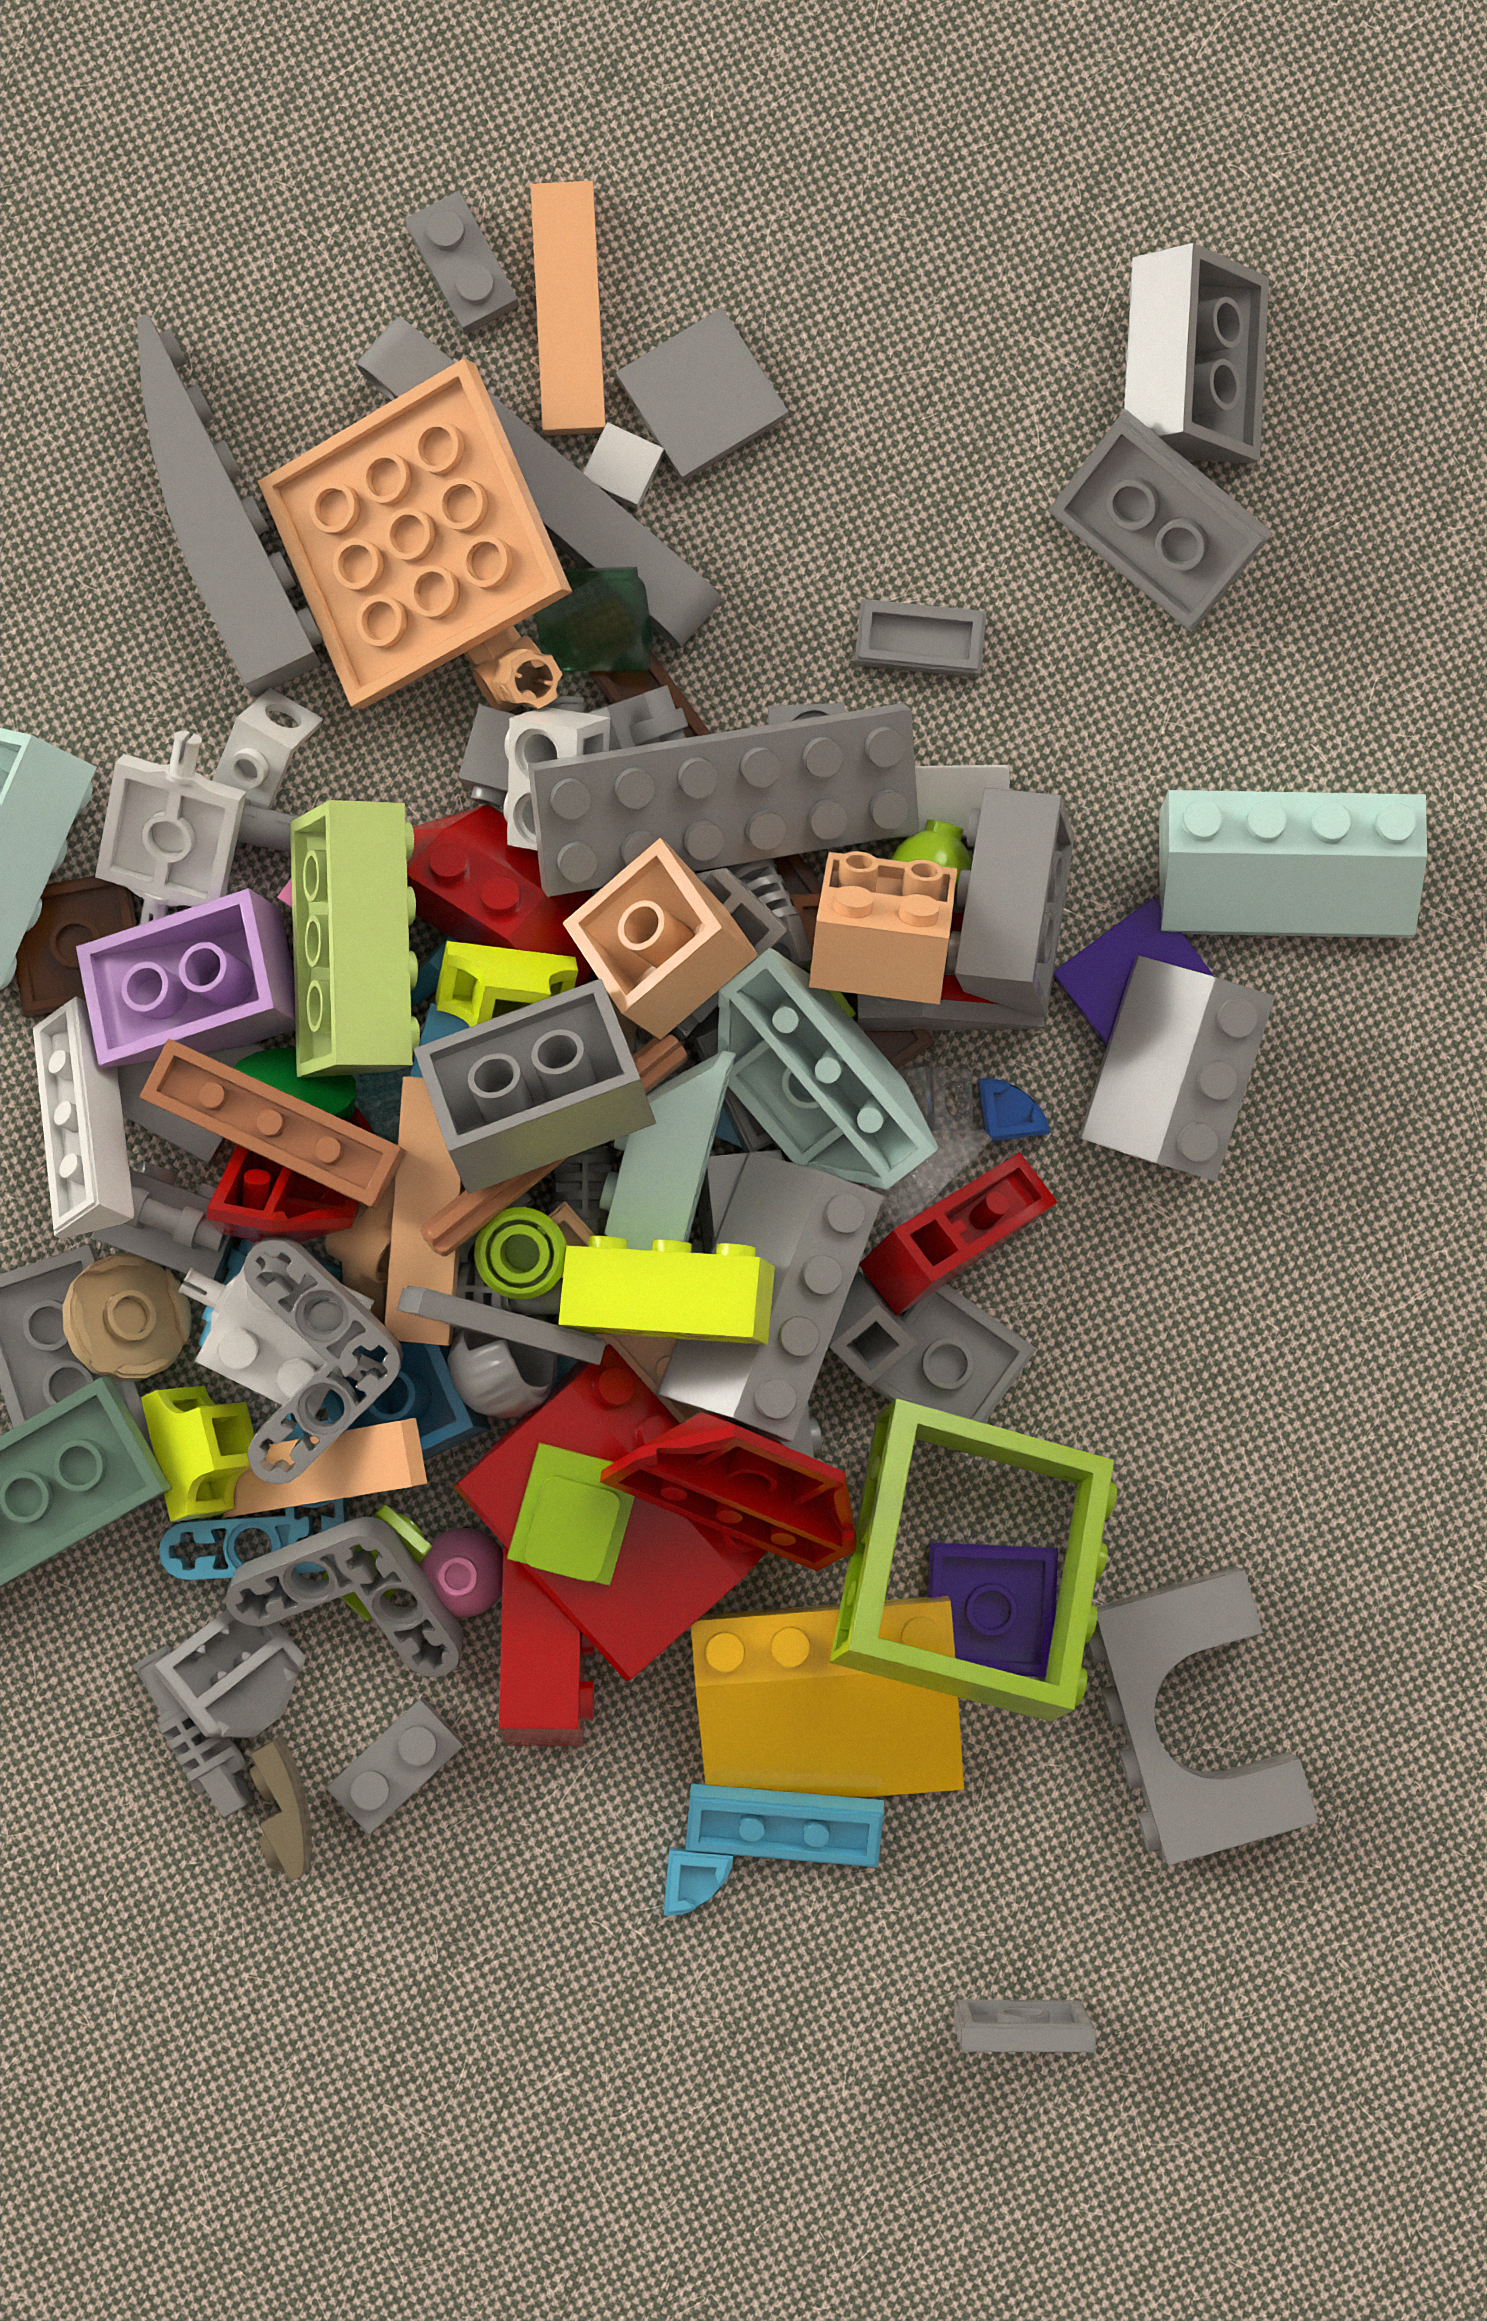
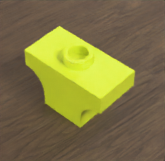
M446 941L435 995L437 1011L453 1014L464 1020L469 1027H473L574 989L578 967L576 957Z
M205 1386L156 1390L140 1397L155 1459L172 1488L164 1493L170 1522L218 1516L235 1509V1486L239 1477L246 1470L251 1469L248 1460L249 1444L255 1436L247 1403L216 1405L209 1397Z

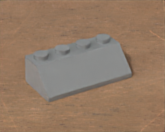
M751 1152L747 1153L709 1254H716V1245L721 1243L748 1245L756 1248V1257H761L775 1266L768 1345L677 1339L656 1395L698 1412L722 1416L732 1424L760 1436L773 1438L780 1442H793L884 1196L825 1171Z

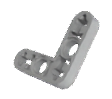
M267 1236L257 1242L245 1258L243 1270L246 1282L276 1314L326 1361L260 1427L249 1444L248 1460L256 1476L267 1483L283 1484L291 1482L300 1476L392 1384L401 1369L403 1352L401 1344L395 1335L298 1242L288 1236ZM265 1252L273 1258L281 1252L288 1255L291 1261L286 1271L299 1285L306 1274H309L316 1281L304 1289L294 1306H291L284 1299L294 1289L284 1278L276 1276L271 1281H268L261 1274L266 1265L264 1259L260 1256L262 1253ZM321 1295L335 1299L342 1308L343 1317L341 1324L327 1331L318 1330L313 1327L307 1320L305 1313L306 1304L309 1300ZM362 1345L365 1349L371 1351L379 1345L387 1352L382 1362L387 1371L381 1373L376 1368L368 1370L355 1386L366 1393L363 1397L358 1398L351 1384L331 1371L335 1367H340L342 1374L346 1378L357 1367L362 1357L360 1351L356 1348ZM327 1388L337 1392L343 1399L345 1407L342 1417L329 1423L320 1422L310 1414L307 1406L308 1396L315 1390ZM293 1413L301 1428L320 1440L313 1444L308 1434L305 1433L295 1443L289 1455L294 1463L290 1465L287 1461L281 1459L273 1465L265 1458L270 1449L265 1440L269 1438L277 1444L282 1442L297 1424L285 1418L288 1414Z
M355 1518L245 1562L233 1574L226 1594V1606L235 1619L246 1625L257 1627L270 1625L355 1592L405 1664L412 1671L422 1676L440 1677L452 1672L459 1662L464 1640V1633L459 1622L441 1602L434 1586L395 1530L388 1523L378 1518ZM360 1544L363 1549L357 1551L355 1549L356 1545ZM375 1549L378 1550V1555L376 1559L370 1552ZM305 1562L315 1563L324 1568L329 1577L322 1581H309L297 1573L295 1566ZM250 1588L254 1593L248 1594L246 1590ZM393 1588L404 1589L415 1596L417 1603L408 1607H399L391 1604L383 1593ZM270 1591L267 1599L261 1595ZM423 1636L426 1637L429 1643L422 1644ZM443 1644L444 1649H439L437 1646Z

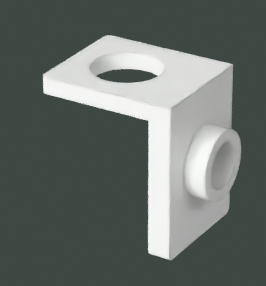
M269 688L236 718L212 781L247 791L245 798L250 799L251 806L270 810L293 753L320 728L323 718L274 689ZM278 711L285 713L297 722L298 727L286 728L277 725L267 717L266 712Z

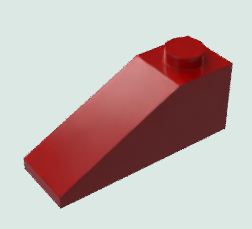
M1019 1152L892 1230L859 1263V1266L897 1316L944 1286L1049 1211L1058 1202Z

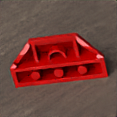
M488 804L412 827L414 848L410 860L407 861V886L412 887L415 893V915L460 943L576 957L578 973L574 988L588 983L595 972L563 925V922L593 897L592 889L548 897L541 887L538 851L507 845L508 823L505 820L504 814Z
M356 1106L350 1120L343 1119L376 1135ZM237 1145L207 1207L206 1219L221 1234L244 1238L253 1243L259 1242L267 1236H288L299 1243L352 1228L362 1203Z
M701 1412L640 1446L601 1471L600 1483L815 1571H819L856 1551L857 1538L844 1471L788 1448L776 1439L760 1436L732 1424L728 1419L719 1415Z

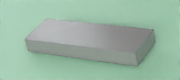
M415 1286L403 1288L397 1311L493 1338L505 1339L511 1343L580 1362L600 1365L606 1342H602L600 1337L428 1288Z

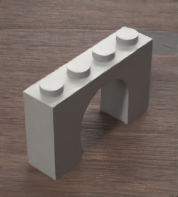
M1234 1566L1096 1606L1098 1611L1097 1624L1092 1638L1087 1643V1647L1093 1663L1096 1664L1104 1661L1111 1686L1102 1688L1101 1694L1111 1726L1123 1725L1129 1749L1119 1751V1756L1129 1788L1140 1787L1147 1811L1137 1814V1818L1148 1852L1159 1850L1161 1858L1170 1866L1319 1823L1301 1760L1291 1752L1227 1770L1214 1772L1199 1771L1188 1768L1173 1760L1164 1749L1157 1734L1154 1718L1157 1693L1164 1678L1177 1663L1199 1651L1263 1633L1244 1569Z

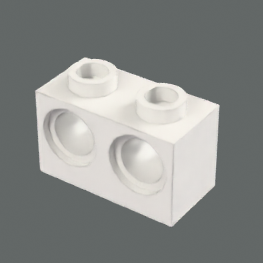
M542 707L509 718V730L505 738V754L509 760L508 793L503 809L505 820L508 823L507 845L537 850L528 764L609 751L610 717ZM550 740L555 745L557 757L551 749Z

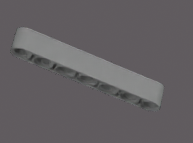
M396 317L360 357L355 366L380 393L390 401H393L455 364V362L410 323L401 317ZM488 392L550 540L664 639L675 647L681 648L723 601L719 593L690 565Z

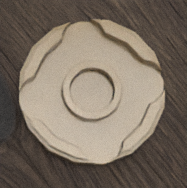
M116 1253L87 1266L70 1284L62 1306L63 1331L73 1354L91 1372L102 1377L110 1375L112 1380L117 1382H138L168 1369L177 1359L176 1357L180 1354L182 1346L187 1343L192 1329L191 1304L187 1295L179 1293L182 1285L181 1281L170 1270L165 1271L160 1265L153 1263V1261L132 1253Z

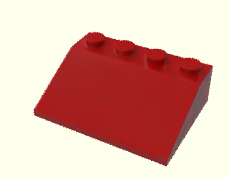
M608 1344L604 1348L600 1365L577 1362L552 1387L547 1400L537 1409L524 1415L452 1487L509 1550L539 1442L616 1462L640 1446L680 1425V1423L613 1346ZM635 1497L610 1586L594 1581L579 1580L534 1568L522 1562L520 1563L625 1681H629L735 1587L768 1551Z

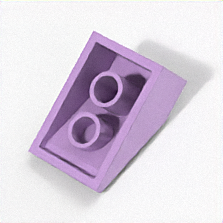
M249 888L76 946L98 1065L103 1068L158 1060L168 1038L202 1053L249 1045L296 1029L294 972L281 910Z

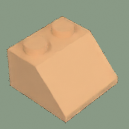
M661 838L654 842L563 922V925L599 979L602 978L608 994L620 1012L660 1040L759 956L729 911Z

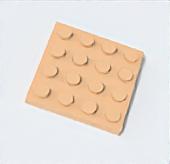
M465 358L258 480L351 707L364 709L572 593L477 366L474 362Z

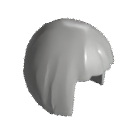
M529 1314L526 1316L547 1322V1319L542 1315ZM461 1329L457 1334L448 1354L450 1377L453 1380L454 1388L459 1397L475 1412L489 1417L507 1419L527 1415L537 1409L547 1400L557 1375V1355Z

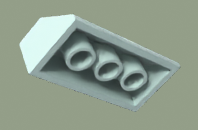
M0 728V990L9 984L15 973L17 965L16 952L25 932L30 930L39 918L42 909L40 897L50 874L60 867L67 852L66 837L75 816L85 809L91 798L93 790L91 780L97 768L33 735Z
M1169 790L1159 811L1161 932L1207 935L1413 938L1416 934L1427 861L1426 794Z

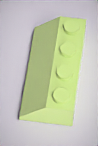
M328 800L290 822L297 1077L392 1072L413 1065L412 1056L415 1055L414 1048L419 1047L420 1042L418 1021L416 1017L411 1016L410 991L416 986L418 977L416 955L413 951H409L408 927L413 923L416 912L414 890L412 887L407 886V861L410 860L414 848L413 828L410 822H405V803Z

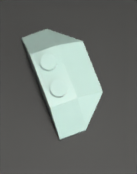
M769 947L718 990V1007H720L718 1053L724 1050L736 1054L728 1087L794 1164L825 1171L847 1181L868 1183L872 1187L889 1189L935 1153L938 1145L906 1081L853 1018L848 1016L827 990L809 987V973Z
M723 1050L646 1094L657 1124L615 1139L614 1148L623 1150L624 1155L619 1173L609 1171L601 1195L599 1208L610 1211L605 1228L606 1236L628 1240L627 1249L651 1250L652 1240H675L688 1243L735 1053Z

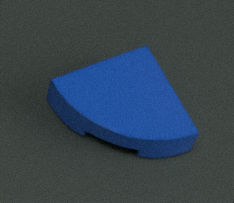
M984 1078L977 1080L985 1143L1050 1134L1049 1125L1042 1109L1024 1091L999 1079Z

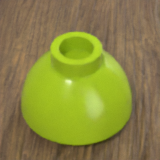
M927 819L924 831L908 837L897 847L890 860L903 862L928 860L937 863L941 867L956 868L957 875L954 894H957L961 871L963 869L971 870L972 867L971 855L961 842L964 830L958 826Z
M527 1207L509 1208L499 1213L480 1230L475 1243L476 1267L483 1281L496 1293L516 1300L535 1298L549 1291L562 1276L566 1242L561 1229L546 1214Z

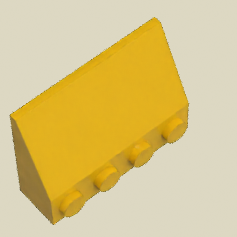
M948 1595L934 1598L919 1597L885 1600L878 1638L955 1658L951 1600ZM840 1604L704 1614L691 1625L695 1688L705 1785L854 1798L964 1790L958 1697L829 1663Z

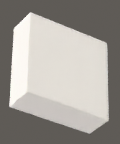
M607 422L583 474L611 498L638 510L663 459L664 448Z

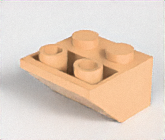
M859 851L845 854L828 852L816 920L809 987L940 1005L957 869L941 867L937 863L928 860L903 862L880 859L869 853Z

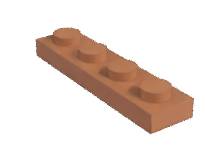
M169 1038L139 1098L375 1210L378 1209L406 1152L402 1147Z

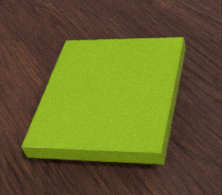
M539 1442L507 1559L579 1580L594 1581L610 1586L635 1496L600 1483L601 1471L614 1462Z

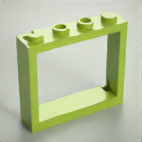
M896 1398L876 1415L855 1525L856 1551L851 1553L849 1557L829 1663L1050 1722L1074 1711L1075 1706H1078L1082 1701L1087 1686V1670L1081 1667L1084 1647L1092 1638L1097 1624V1607L1091 1603L1095 1581L1101 1577L1107 1561V1545L1101 1543L1104 1522L1110 1517L1117 1498V1485L1111 1482L1114 1460ZM915 1439L1077 1484L1045 1682L878 1638Z

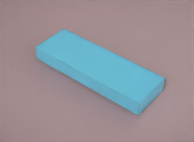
M691 1784L685 1851L878 1868L884 1800Z

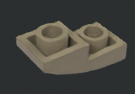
M281 1734L250 1754L256 1764L250 1768V1774L256 1788L265 1801L269 1803L275 1799L280 1807V1810L269 1815L260 1824L265 1834L259 1838L261 1849L271 1867L276 1872L285 1869L292 1882L303 1876L311 1866L312 1831L308 1802L301 1776Z

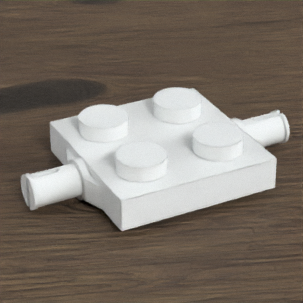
M179 731L174 734L170 764L159 765L127 754H123L115 763L95 877L125 886L144 899L139 925L167 916L169 906L187 905L194 907L226 896L247 791L208 780L195 772L202 738L194 733L189 739L190 732Z
M265 1252L260 1255L266 1263L261 1272L265 1279L271 1281L274 1277L280 1276L294 1288L290 1295L284 1298L291 1306H294L304 1289L316 1282L309 1274H306L300 1285L294 1281L286 1271L291 1260L281 1253L274 1258ZM244 1265L240 1273L231 1279L226 1286L195 1271L191 1267L179 1289V1293H183L214 1309L211 1317V1330L195 1362L283 1405L326 1361L250 1288L245 1279ZM344 1286L370 1311L374 1300ZM321 1295L312 1298L306 1304L305 1313L307 1320L316 1329L327 1331L341 1324L343 1317L342 1308L335 1299ZM361 1354L362 1357L357 1367L348 1376L358 1381L372 1368L378 1369L381 1373H384L387 1369L383 1364ZM335 1367L331 1371L342 1378L344 1376L340 1367ZM317 1389L308 1396V1410L314 1418L330 1389Z

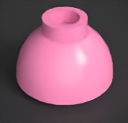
M457 1528L441 1533L429 1543L433 1548L419 1566L434 1586L441 1602L454 1617L467 1618L479 1615L490 1609L502 1595L503 1553L493 1539L474 1529Z

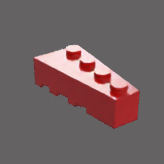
M504 1545L499 1730L507 1746L584 1747V1721H593L594 1681H585V1655H595V1646L520 1562L507 1559L509 1550Z

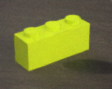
M589 1236L588 1247L566 1245L558 1323L560 1326L592 1334L768 1345L775 1266L761 1257H756V1248L753 1246L721 1243L716 1245V1254L691 1253V1243L675 1240H652L651 1250L627 1249L628 1240L609 1236Z

